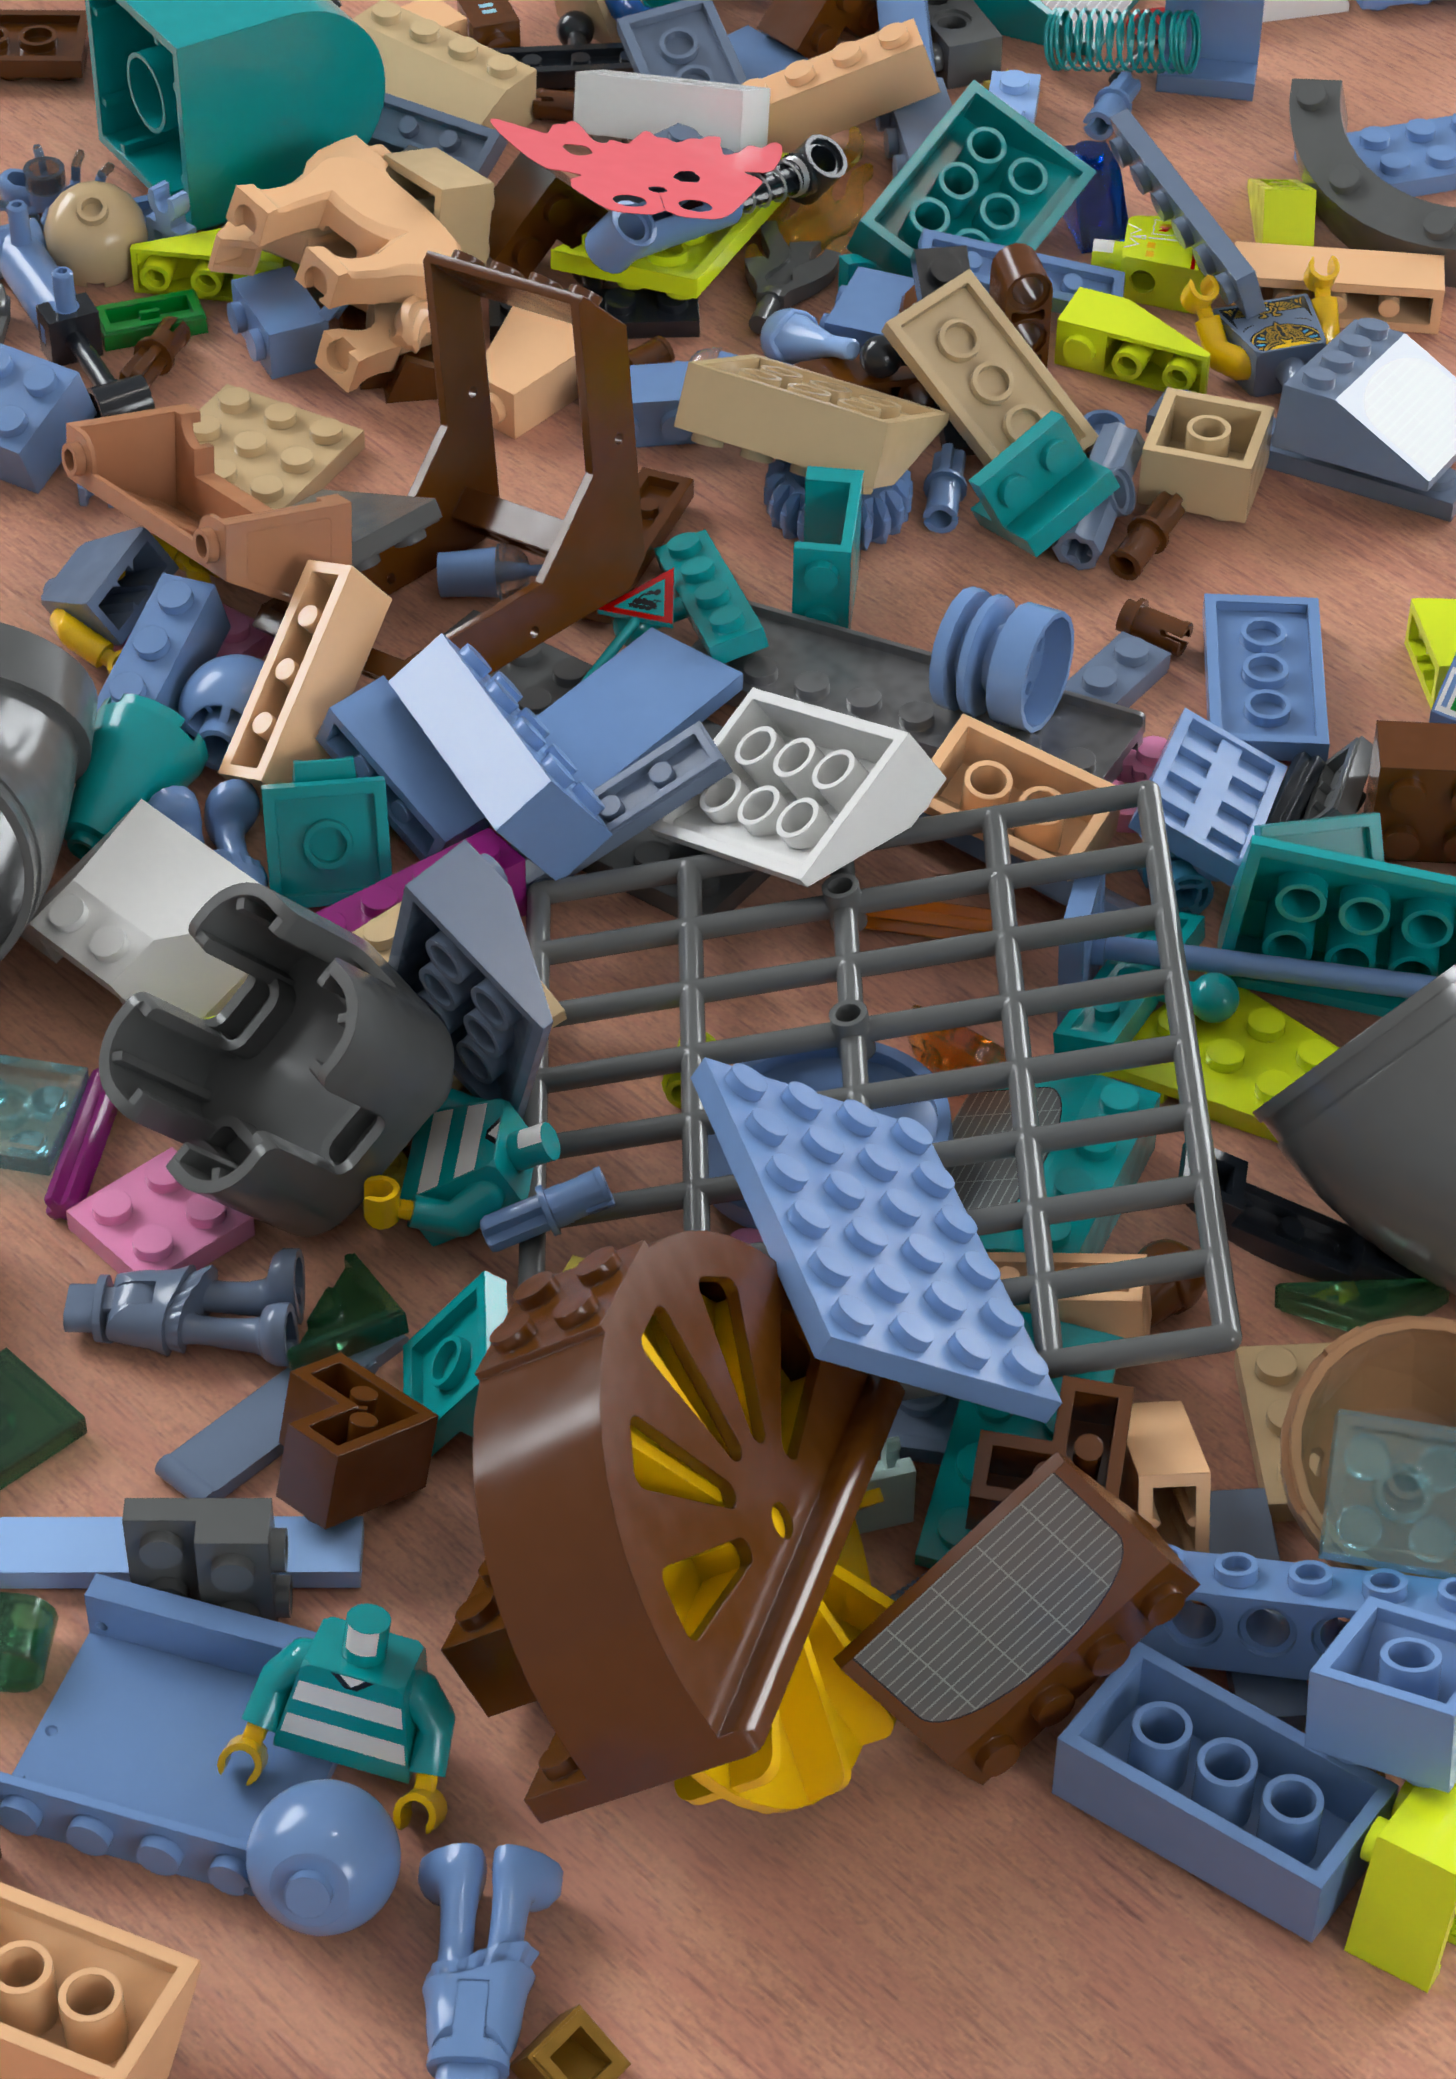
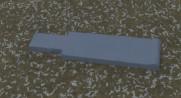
M376 1316L346 1339H340L335 1347L323 1356L318 1357L312 1351H309L172 1453L164 1455L157 1462L155 1473L186 1498H225L283 1454L284 1446L278 1442L290 1371L341 1352L375 1374L379 1367L403 1350V1345L409 1341V1338L384 1319Z

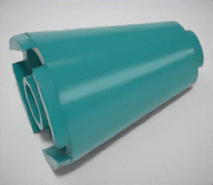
M123 694L119 702L111 703V697L104 700L96 714L91 760L85 773L75 783L64 835L68 849L77 858L82 859L141 799L148 803L151 797L159 790L173 785L188 788L201 775L209 758L205 741L199 733L193 741L181 729L185 719L176 711L156 700L136 694Z

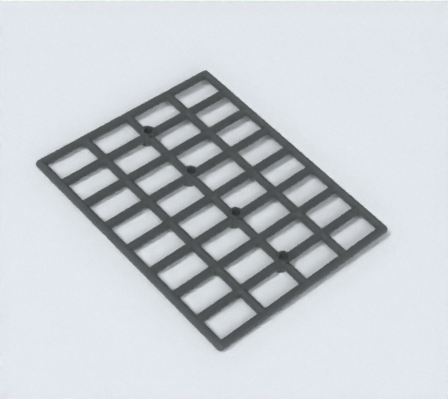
M1145 780L918 818L911 828L871 850L876 851L983 833L985 869L860 889L859 881L855 876V861H852L830 874V877L822 884L823 895L706 915H703L702 879L755 871V869L707 853L569 876L556 881L554 879L532 883L528 887L526 936L540 980L549 991L550 965L677 944L679 954V982L558 1001L565 1009L567 1019L555 1027L679 1007L680 1046L549 1067L548 1037L523 1121L528 1127L543 1122L548 1123L549 1093L681 1072V1113L557 1133L561 1148L559 1159L682 1140L683 1182L611 1193L616 1206L588 1215L561 1228L683 1209V1232L710 1231V1205L744 1200V1197L733 1174L709 1178L708 1135H714L715 1132L690 1077L704 1057L730 1065L837 1048L842 1065L843 1087L817 1091V1093L843 1102L847 1099L856 1100L871 1110L1004 1088L1009 1089L1013 1130L932 1144L944 1168L1016 1158L1020 1202L969 1209L966 1212L975 1221L978 1228V1236L1023 1229L1027 1276L1001 1279L1014 1306L1030 1304L1034 1347L1046 1362L1050 1379L1063 1377V1375L1072 1376L1231 1352L1241 1345L1240 1317L1160 787L1154 781ZM1138 807L1142 843L1011 864L1008 828ZM1146 868L1151 905L1018 926L1014 889ZM677 884L678 919L551 940V904ZM989 893L992 931L860 952L859 932L867 925L866 913ZM829 920L831 929L834 932L835 956L704 977L703 940ZM1155 930L1161 969L1025 991L1021 952ZM995 956L999 995L871 1016L868 1014L863 999V977ZM837 982L838 1003L829 1012L830 1022L706 1042L705 1003ZM1153 996H1165L1170 1031L1168 1036L1032 1057L1028 1025L1029 1016ZM1002 1021L1005 1062L869 1083L868 1060L876 1052L875 1041ZM1174 1062L1180 1104L1039 1126L1036 1083ZM1184 1131L1190 1171L1188 1176L1047 1197L1042 1153ZM547 1163L533 1168L528 1198L536 1195V1186L542 1185L544 1189L547 1188ZM1194 1203L1201 1249L1055 1271L1050 1225ZM546 1232L519 1243L518 1287L533 1275L545 1271ZM764 1242L750 1243V1245L769 1256ZM1205 1277L1211 1326L1063 1348L1058 1299ZM900 1382L905 1390L902 1401L944 1395Z

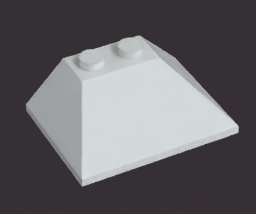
M141 799L43 897L37 912L21 937L55 963L62 957H65L118 997L122 1004L138 992H147L201 1019H206L217 1015L246 981L249 974L207 954L189 934V924L204 904L221 890L238 883L258 882Z

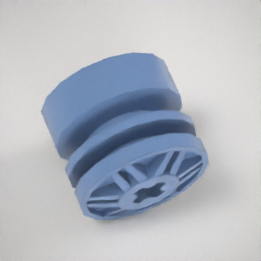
M972 586L962 589L948 607L933 644L929 666V689L933 702L941 708L955 711L960 709L965 714L973 717L980 716L988 711L989 718L997 724L1029 733L1041 730L1052 717L1059 704L1069 677L1074 653V628L1071 617L1064 611L1032 602L1020 604L1016 608L1015 602L1008 596L1002 594L992 596L988 591Z

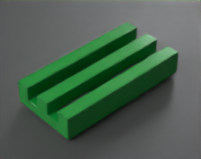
M194 289L96 306L99 311L101 337L105 352L136 346L140 339L151 336L161 320L167 316L177 317L176 323L170 329L172 332L183 320L189 327L191 336L208 333L207 317Z

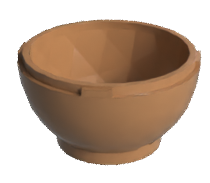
M1402 1316L1370 1322L1361 1327L1358 1325L1324 1348L1322 1353L1310 1363L1292 1392L1280 1434L1281 1479L1289 1510L1307 1541L1331 1567L1366 1571L1388 1568L1411 1576L1438 1579L1456 1577V1321L1445 1317ZM1312 1453L1320 1457L1316 1476L1309 1467L1310 1455ZM1397 1472H1407L1412 1475L1417 1483L1416 1491L1410 1494L1400 1492L1394 1486L1393 1475Z

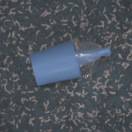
M500 543L496 547L438 552L437 582L441 598L490 597L504 600L529 585L530 576H537L543 564L530 565L528 557L522 551L515 547H508L506 543Z

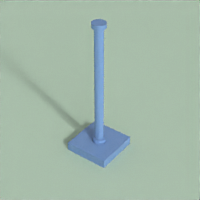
M1105 874L1074 879L1064 919L1105 912ZM1116 936L1060 945L1058 952V985L1093 980L1098 973L1099 966H1104L1106 960L1160 966L1157 941ZM1184 944L1187 970L1216 972L1230 976L1402 998L1411 997L1438 977ZM1070 1010L1057 1012V1027Z

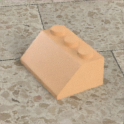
M963 713L931 759L947 779L933 797L924 813L935 816L1115 785ZM1120 810L1008 828L1010 854L1027 862L1106 849L1116 833ZM983 833L972 834V836L983 840Z
M0 1882V2079H167L201 1971L200 1960Z

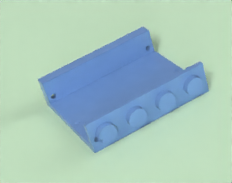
M96 1573L84 1594L90 1632L12 1775L0 1772V1825L17 1835L32 1836L35 1834L70 1844L78 1851L87 1855L102 1856L105 1854L141 1864L147 1870L158 1875L172 1876L176 1874L212 1884L221 1892L229 1895L242 1896L247 1894L255 1897L247 1876L246 1848L251 1829L257 1817L274 1797L289 1787L309 1780L331 1779L338 1764L274 1746L275 1733L269 1730L263 1742L268 1751L267 1765L258 1779L251 1785L246 1786L255 1766L250 1754L240 1750L232 1752L231 1759L222 1775L219 1774L217 1767L218 1758L232 1738L243 1734L248 1721L241 1719L264 1665L299 1637L314 1638L317 1632Z

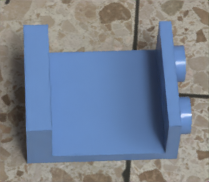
M1166 0L1165 11L1171 10L1173 15L1177 10L1182 12L1184 10H1193L1196 13L1201 26V50L1197 66L1191 74H1179L1177 71L1174 74H1168L1167 71L1162 74L1157 73L1156 91L1253 101L1265 0ZM1169 15L1166 16L1165 62H1167L1169 57V29L1171 23ZM1189 17L1186 22L1185 66L1189 60L1192 48V29ZM1172 62L1168 67L1169 69H1173ZM1160 63L1159 69H1163L1162 63Z

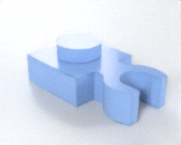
M165 180L148 189V201L153 210L152 213L146 215L148 241L197 233L196 227L186 222L185 214L190 209V200L187 192L182 190L170 196L169 182Z

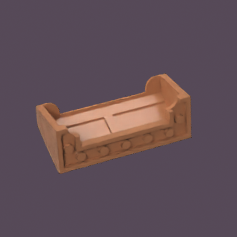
M188 403L66 423L67 443L63 445L61 455L68 478L226 582L290 603L308 560L352 565V502L339 494L317 497L316 502L279 509H272L215 473L214 446L210 443L200 444L193 431V423L201 422V412Z

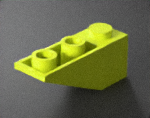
M221 228L135 243L130 247L135 293L161 295L194 289L198 299L233 302L231 280L249 275L212 272L208 269L215 237ZM262 251L255 274L291 266L297 274L300 264Z
M1079 287L1057 319L1054 364L1162 392L1167 387L1207 394L1211 353L1130 299Z

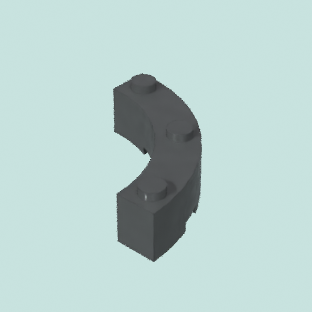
M1292 78L1289 109L1296 159L1303 183L1317 190L1316 213L1332 234L1349 249L1444 255L1445 287L1456 288V207L1430 203L1412 197L1383 181L1366 166L1355 152L1346 134L1348 115L1342 80Z

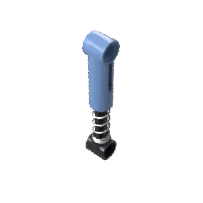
M814 134L794 152L785 155L773 171L767 173L746 172V174L759 178L763 184L729 216L722 219H696L680 217L667 211L654 215H644L609 210L587 233L585 249L592 262L603 271L612 274L622 273L635 260L730 227L739 221L742 212L750 214L754 212L756 206L767 208L772 200L781 203L788 196L795 202L803 205L813 204L846 173L848 167L847 158L842 148L833 139L822 134ZM624 200L618 203L625 206L639 207L644 206L647 202L644 200L636 203ZM685 200L679 202L680 207L691 211L705 212L712 209L709 204L701 201Z

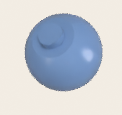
M242 654L216 657L201 665L186 681L178 703V714L185 719L181 729L193 741L198 733L205 741L209 754L205 766L219 770L263 667L264 660Z
M316 1779L301 1782L279 1793L263 1808L251 1829L246 1848L247 1876L259 1904L274 1920L284 1927L310 1936H333L346 1933L372 1919L390 1898L397 1883L401 1866V1848L398 1833L393 1820L382 1804L364 1789L354 1784L334 1779Z

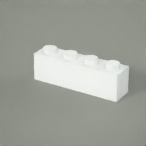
M604 69L576 71L574 122L580 124L587 134L593 135L592 139L594 141L607 143L609 140H615L622 143V138L633 140L643 131H649L654 135L680 123L694 128L702 137H720L721 148L729 149L734 153L740 152L749 145L760 148L767 145L770 88Z

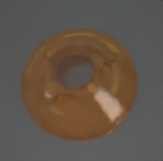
M913 1004L911 1009L921 1008L922 1006ZM967 1027L907 1036L915 1059L932 1073L1006 1061L1005 1049Z

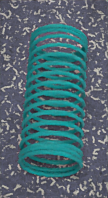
M1055 7L1047 18L1044 31L1045 58L1048 66L1053 71H1062L1063 69L1064 71H1070L1073 68L1074 71L1084 69L1085 72H1090L1092 69L1096 72H1101L1103 69L1106 72H1112L1114 69L1117 73L1123 70L1131 73L1134 70L1137 73H1142L1144 70L1147 73H1153L1156 70L1158 74H1162L1165 71L1168 74H1174L1176 71L1179 74H1191L1197 66L1201 50V26L1199 18L1193 10H1184L1183 12L1177 10L1173 15L1171 10H1166L1162 14L1160 9L1155 10L1152 14L1149 9H1146L1143 13L1139 9H1135L1132 13L1129 9H1124L1121 13L1119 9H1114L1110 12L1108 8H1104L1100 13L1097 8H1093L1091 12L1087 8H1083L1080 12L1077 8H1072L1069 12L1067 8ZM1073 13H1076V14H1077V21H1076V25H1075V51H1076V55H1075L1074 60L1072 61V59H1071V49H1072V41H1073V21H1072V15H1073ZM1084 13H1086V14H1087V17H1088L1087 22H1086V29H1085V49H1086V56H1085L1084 61H1082V58H1081V49H1082V44H1083V20H1082V16H1083ZM1096 13L1098 16L1095 33L1097 54L1093 62L1091 57L1094 36L1092 17ZM1105 13H1107V15H1108V22H1107V28H1106V50H1107V55H1106V58H1105V60H1104V62H1103L1102 55H1101L1102 47H1103V39H1104L1103 15H1104ZM1115 14H1117V15H1118V18H1119L1118 24H1117V32H1116L1117 57H1116L1115 61H1113V58H1112V49H1113V43H1114V22H1113V17H1114ZM1125 14H1128V17H1129V22H1128V27H1127V52H1128V54H1127V58H1126V60H1125V62H1124L1123 57H1122V50H1123V46H1124V35H1125V31H1124V20H1123V19H1124ZM1136 14H1138V16H1139V24H1138V32H1137V49H1138V56H1137L1136 61L1134 62L1133 54H1132L1133 48H1134V39H1135L1134 17H1135ZM1146 14H1148L1150 18L1148 27L1149 53L1145 62L1143 58L1145 43L1144 19ZM1158 14L1160 16L1158 33L1159 55L1155 63L1153 55L1156 37L1155 17ZM1169 15L1171 19L1169 57L1167 62H1165L1166 16ZM1189 17L1192 29V48L1189 60L1185 66L1186 22ZM1062 19L1064 34L1060 57L1058 33L1060 20ZM1053 32H1054V48H1055V54H1056V58H1057V61H1058V65L1056 64V61H1055V58H1054V51H1053ZM1088 61H1089L1090 67H1086V66H1085ZM1098 61L1101 67H1096ZM1129 61L1132 68H1127ZM1119 62H1120L1121 68H1117V67H1116ZM1150 62L1153 68H1147ZM1171 62H1172V65H1173V69H1169V68H1168V67L1170 66ZM1139 63H1141L1142 68H1137ZM1160 63H1162L1163 69L1158 68Z

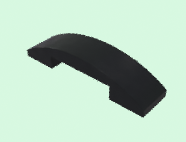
M1185 1142L1182 1145L1178 1177L1190 1175ZM1214 1148L1227 1237L1230 1242L1278 1267L1330 1284L1389 1293H1417L1423 1286L1424 1278L1398 1264L1359 1235L1349 1225L1247 1183L1248 1162ZM1194 1203L1186 1204L1195 1213Z

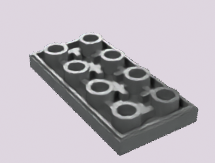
M322 489L292 505L316 502L317 497L339 494L352 502V566L359 572L377 565L381 561L379 553L392 546L404 548L423 540L427 536L425 528L440 521L439 518L443 517L436 498Z

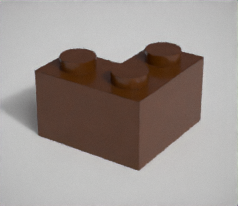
M773 0L758 24L757 29L771 39L811 59L832 51L836 47L838 38L843 30L858 39L875 34L879 29L877 0Z
M520 152L494 188L495 204L491 213L489 257L494 261L514 268L523 274V278L528 279L530 273L534 272L556 240L570 246L572 249L581 245L582 234L590 231L609 209L602 207L573 189L570 177L558 170L546 169Z
M341 1352L290 1371L278 1442L284 1446L276 1497L303 1514L310 1522L326 1530L425 1488L439 1415Z
M1063 1375L1060 1391L1062 1404L1057 1409L1052 1441L981 1429L965 1529H974L1055 1452H1059L1110 1493L1119 1498L1135 1387Z

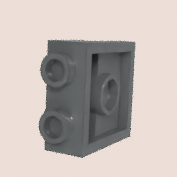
M125 1498L122 1524L131 1583L279 1622V1618H291L293 1607L292 1575L279 1574V1572H287L288 1530L287 1528H275L272 1498Z

